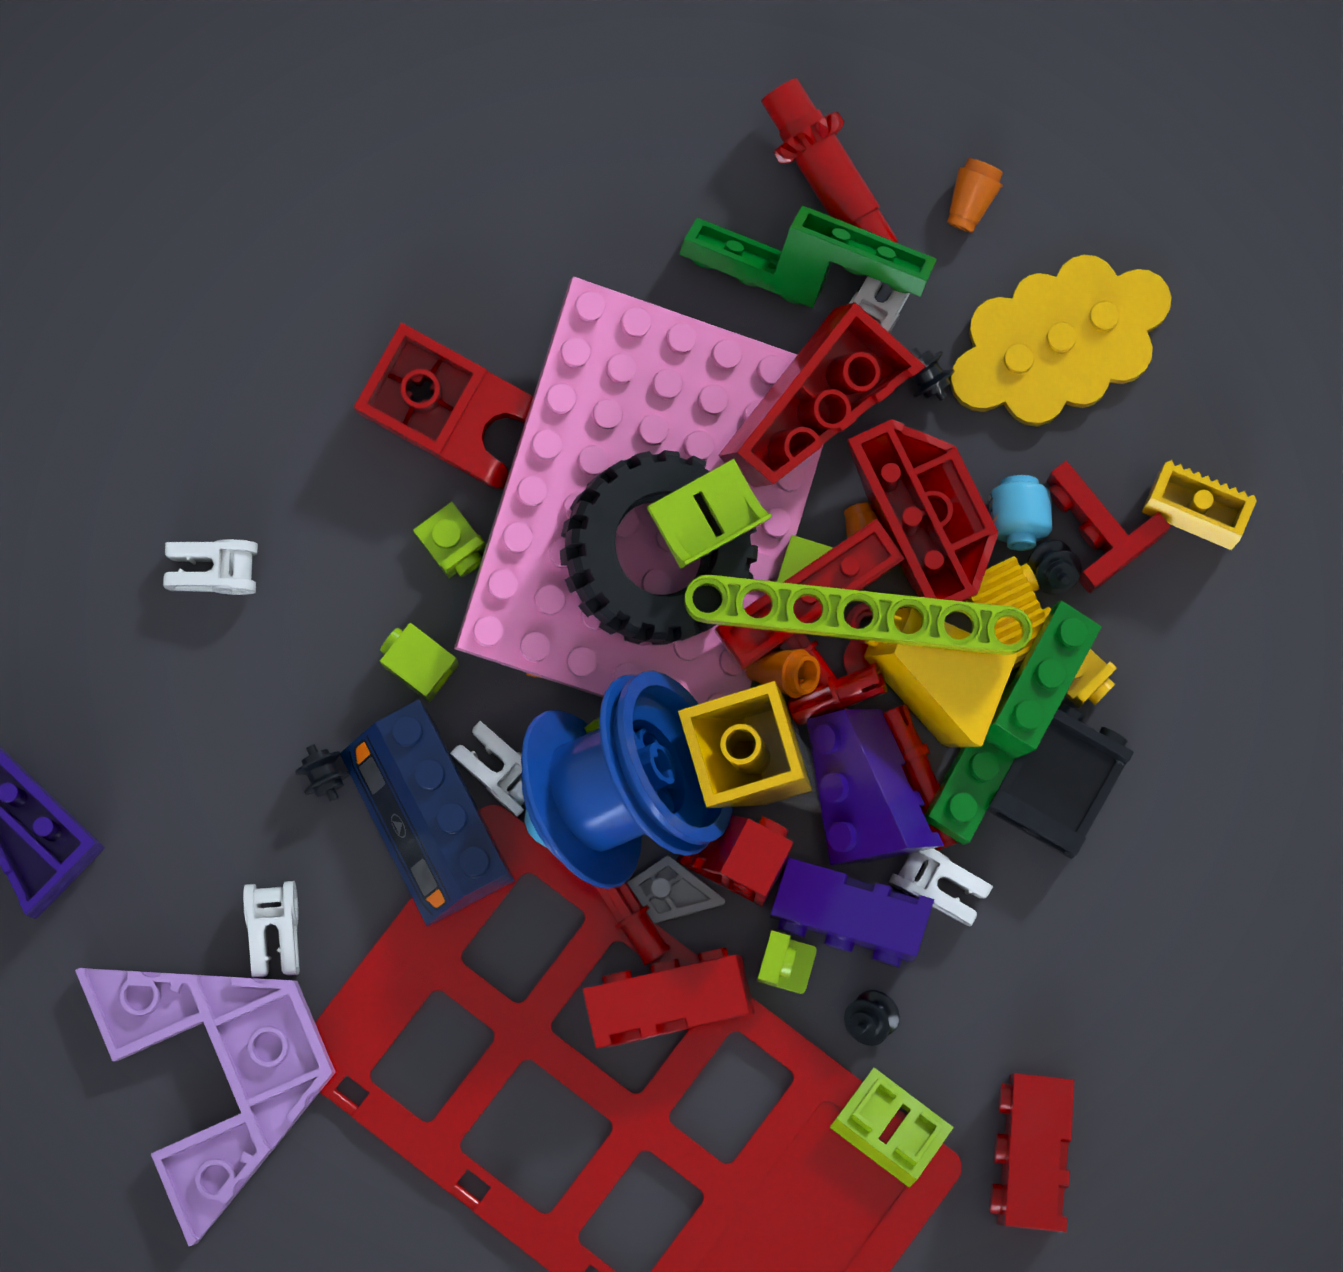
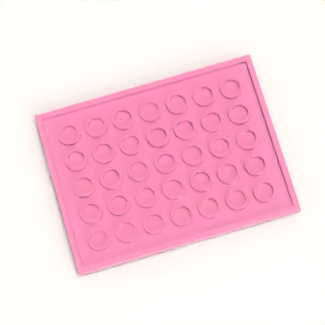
M573 276L567 287L454 649L602 698L614 680L623 675H638L647 671L663 673L676 680L690 692L699 704L750 689L752 680L748 678L746 669L744 671L740 669L714 631L719 625L683 641L679 640L666 645H653L652 642L636 644L624 641V635L617 632L610 635L599 628L601 621L594 615L587 617L578 607L582 603L576 591L570 593L566 585L565 579L570 576L567 565H561L560 550L565 548L566 538L561 536L564 522L570 518L572 513L570 509L572 503L586 489L587 484L612 465L621 460H627L635 454L650 451L654 455L664 450L678 451L680 458L688 459L691 456H696L707 461L705 469L710 472L725 464L726 462L718 455L795 359L797 354ZM823 445L775 484L753 487L748 483L761 506L772 515L769 520L756 527L757 532L750 535L751 545L758 546L757 561L750 564L749 572L754 575L753 579L777 582L791 535L796 536ZM653 503L642 504L629 511L617 528L615 547L620 566L627 577L646 592L656 595L678 592L694 579L699 569L700 559L680 569L646 508ZM761 591L748 593L743 599V608H746L766 593Z

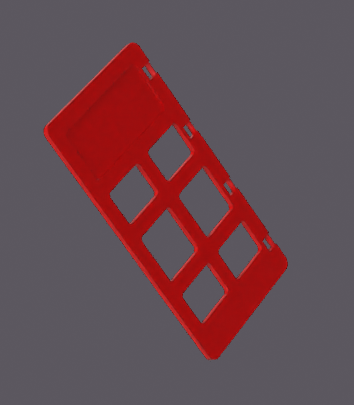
M487 805L479 811L515 881L428 927L411 897L315 1022L336 1072L320 1093L550 1272H585L589 1265H592L599 1272H617L580 1243L579 1233L632 1162L643 1151L653 1153L703 1193L702 1204L650 1272H890L957 1182L962 1172V1163L959 1156L943 1143L917 1181L909 1188L832 1130L830 1125L846 1106L862 1081L752 997L754 1014L690 1028L644 1090L636 1094L628 1091L554 1034L552 1022L609 947L615 942H622L637 953L623 929L617 930L615 928L618 921L596 887L581 880L566 868L547 847L532 838L527 831L526 825L499 805ZM530 873L581 910L585 915V921L523 1002L515 1003L467 967L462 961V955L520 878ZM655 924L671 949L651 961V965L679 959L680 967L699 963V958L695 953ZM435 991H442L491 1028L495 1037L492 1044L437 1116L430 1122H424L372 1081L371 1073L430 995ZM733 1032H740L789 1069L793 1074V1082L735 1160L725 1164L670 1122L669 1115L728 1035ZM525 1060L535 1062L612 1123L610 1135L549 1213L539 1212L467 1156L461 1149V1142L519 1065ZM346 1076L369 1092L360 1106L337 1090ZM898 1110L878 1139L886 1144L906 1117V1114ZM467 1170L491 1187L481 1201L458 1184Z

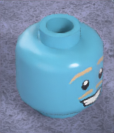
M1029 475L1006 477L989 494V514L999 532L997 539L1006 542L1007 548L1016 551L1033 549L1036 547L1037 541L1046 538L1052 531L1051 493L1047 487L1039 484V480L1036 477Z

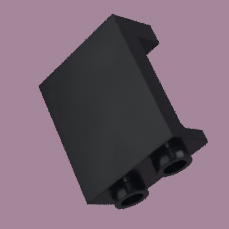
M1061 703L1037 749L1013 761L987 811L1072 859L1078 854L1086 840L1085 836L1134 752L1125 747L1128 741L1123 736L1106 727H1101L1099 732L1082 723L1084 719L1083 714Z

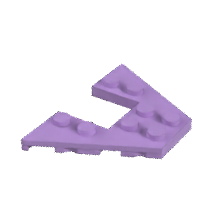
M78 968L75 970L112 1061L124 1059L204 1023L239 1106L241 1114L151 1153L188 1246H193L202 1239L336 1073L298 981Z

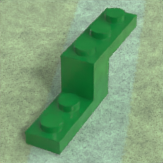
M803 205L790 226L782 251L697 217L685 236L679 255L691 259L700 267L719 270L736 277L745 285L759 286L781 295L784 300L790 303L803 304L811 308L814 307L825 286L833 262L843 266L845 270L852 274L866 275L884 282L897 292L912 293L921 297L937 261L934 257Z
M1062 600L1053 605L1011 685L1004 689L982 747L960 748L924 814L927 823L962 845L971 841L1013 761L1037 749L1102 626Z

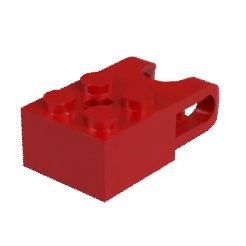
M401 322L355 403L354 409L357 414L495 490H504L509 471L504 463L495 459L485 450L483 444L485 432L494 421L503 418H510L525 424L533 396ZM425 381L432 384L429 388L431 393H433L430 400L423 399L420 403L412 401L414 395L409 390L413 384L419 387Z

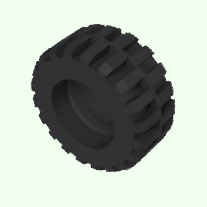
M668 450L654 455L650 451L635 454L627 460L617 462L596 476L570 507L572 513L570 518L564 522L561 536L566 538L565 548L560 550L561 565H567L570 576L565 579L569 592L576 591L582 603L578 607L587 617L594 615L601 621L599 628L610 635L617 632L624 635V641L636 644L652 642L653 645H666L679 640L683 641L716 626V624L696 621L688 614L684 604L688 585L678 592L666 595L651 594L636 586L621 568L615 547L617 528L629 511L642 504L656 502L709 473L710 471L705 469L707 461L696 456L683 459L680 458L678 451ZM700 492L693 495L715 536L722 535L723 533ZM756 527L701 557L699 569L694 579L701 575L753 579L754 575L749 572L750 564L757 561L758 546L751 545L750 535L757 532ZM709 585L697 588L692 596L695 607L705 613L714 612L722 603L719 591Z

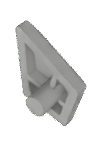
M668 855L627 882L642 906H649L650 909L646 912L654 924L725 904L723 897Z

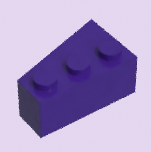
M844 709L807 719L830 865L869 863L944 846L939 833L931 832L921 810L925 803L920 792L913 791L902 769L906 762L881 709Z
M0 747V866L4 874L7 875L24 914L37 919L105 847Z
M788 858L770 918L779 921L777 929L803 938H805L807 930L826 936L824 944L850 953L853 952L854 945L873 951L872 960L900 968L902 960L911 963L917 957L935 899L922 895L917 899L892 891V887L880 883L873 885L848 877L845 873Z

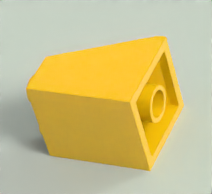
M915 608L898 609L894 615V624L902 633L914 634L921 629L922 617ZM944 621L945 630L952 638L964 639L971 634ZM865 640V643L869 645L864 658L869 664L877 663L880 671L877 673L882 672L885 682L907 704L908 708L940 744L949 748L982 747L1018 654L1001 655Z
M775 681L678 711L707 808L767 805L813 791L785 697Z

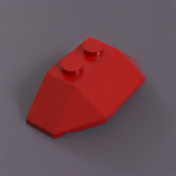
M893 419L849 438L847 443L865 494L883 528L904 556L905 560L900 566L918 596L963 602L976 596L999 532L957 447L924 432L904 426L905 424Z

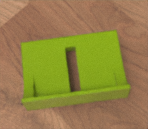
M735 459L646 507L680 569L772 517L771 513H768L761 506L753 494ZM700 492L723 533L722 535L715 536L693 495Z
M874 1067L830 1125L832 1130L909 1188L917 1181L954 1128ZM900 1107H902L908 1114L889 1141L884 1144L878 1138Z

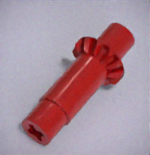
M798 78L787 81L767 94L761 100V103L778 128L779 136L783 141V144L773 152L778 162L792 163L795 161L829 216L898 243L899 240L879 210L880 205L836 136L844 124V120L839 112L836 111L824 117L820 109H816Z

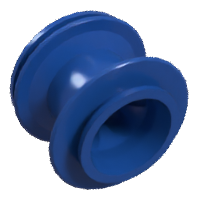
M647 671L638 675H623L614 680L605 691L600 707L599 728L586 733L584 728L588 724L569 712L561 710H549L541 713L533 719L526 730L521 754V781L525 806L530 820L550 852L577 877L595 887L615 888L631 878L640 857L642 835H648L658 845L672 853L687 856L701 852L710 842L722 836L729 826L733 807H706L678 713L679 710L698 705L699 703L679 682L666 674Z

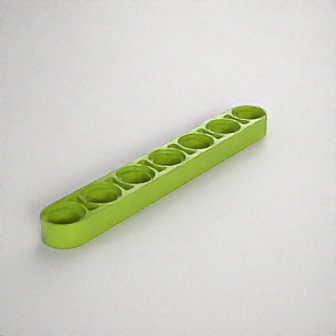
M701 575L693 579L688 585L684 597L685 609L694 620L707 624L991 654H1015L1026 646L1033 632L1032 622L1028 615L1021 609L1010 606L727 576ZM709 585L719 591L722 603L714 612H701L695 607L692 596L696 589L701 586ZM752 591L766 593L772 602L770 613L763 618H754L748 615L743 608V599L748 593ZM802 596L814 597L822 606L821 617L814 623H803L794 614V603ZM860 601L869 606L872 612L871 623L861 629L848 625L843 613L847 604ZM908 606L915 608L922 617L921 629L914 634H905L899 631L894 624V615L898 609ZM952 612L966 614L972 622L971 634L964 639H955L949 636L944 627L946 616ZM1003 617H1010L1018 621L1022 627V636L1019 642L1011 645L1000 642L995 635L994 627L996 622Z

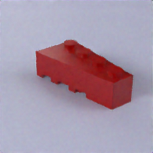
M856 302L836 307L718 456L726 463L735 459L746 481L753 487L773 485L819 450L830 438L838 432L844 431L857 420L856 418L874 404L880 403L893 393L895 388L908 378L915 376L926 366Z

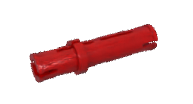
M905 704L883 714L906 762L902 769L913 791L920 792L925 803L921 807L923 814H925L940 785L927 754L931 753L927 744H922L912 722L908 706ZM928 823L931 832H938L944 844L942 847L933 849L939 851L959 843Z

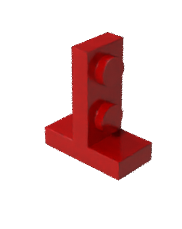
M1067 460L1054 469L1046 481L1051 487L1049 490L1054 504L1064 513L1070 510L1082 524L1078 527V530L1087 544L1094 550L1101 547L1105 552L1101 558L1085 569L1078 579L1089 594L1093 593L1161 539L1171 527L1160 512H1157L1128 535Z

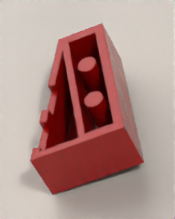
M731 815L729 826L722 836L710 842L705 849L697 854L687 856L679 854L676 862L763 907L790 855L794 842L786 838L788 829L762 816L759 823H756L749 818Z
M727 947L699 953V963L680 967L679 959L650 965L651 974L632 978L631 970L602 976V985L583 989L595 1047H614L754 1014L742 956H729Z
M1014 1073L1010 1074L1009 1084L1001 1083L998 1113L1006 1114L1005 1134L996 1133L994 1145V1163L1002 1164L1000 1184L992 1183L989 1200V1213L997 1214L996 1224L1067 1233V1217H1063L1062 1214L1065 1188L1069 1187L1070 1171L1066 1169L1068 1146L1072 1139L1074 1079Z

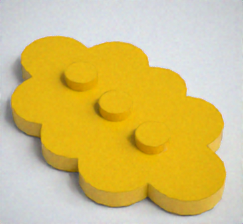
M1080 255L1071 258L1062 265L1056 277L1042 273L1027 276L1018 284L1013 298L996 297L986 300L977 307L971 318L969 335L974 348L961 355L952 368L955 370L950 378L953 396L962 406L971 411L986 412L1004 405L1015 420L1024 425L1036 427L1049 424L1057 418L1065 404L1079 408L1093 406L1102 399L1109 386V382L1125 384L1135 381L1144 374L1152 360L1153 351L1148 333L1163 323L1171 307L1172 297L1168 285L1161 276L1150 270L1136 269L1117 276L1106 261L1092 255Z

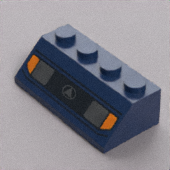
M419 699L376 721L341 752L340 756L427 927L515 881L433 719Z

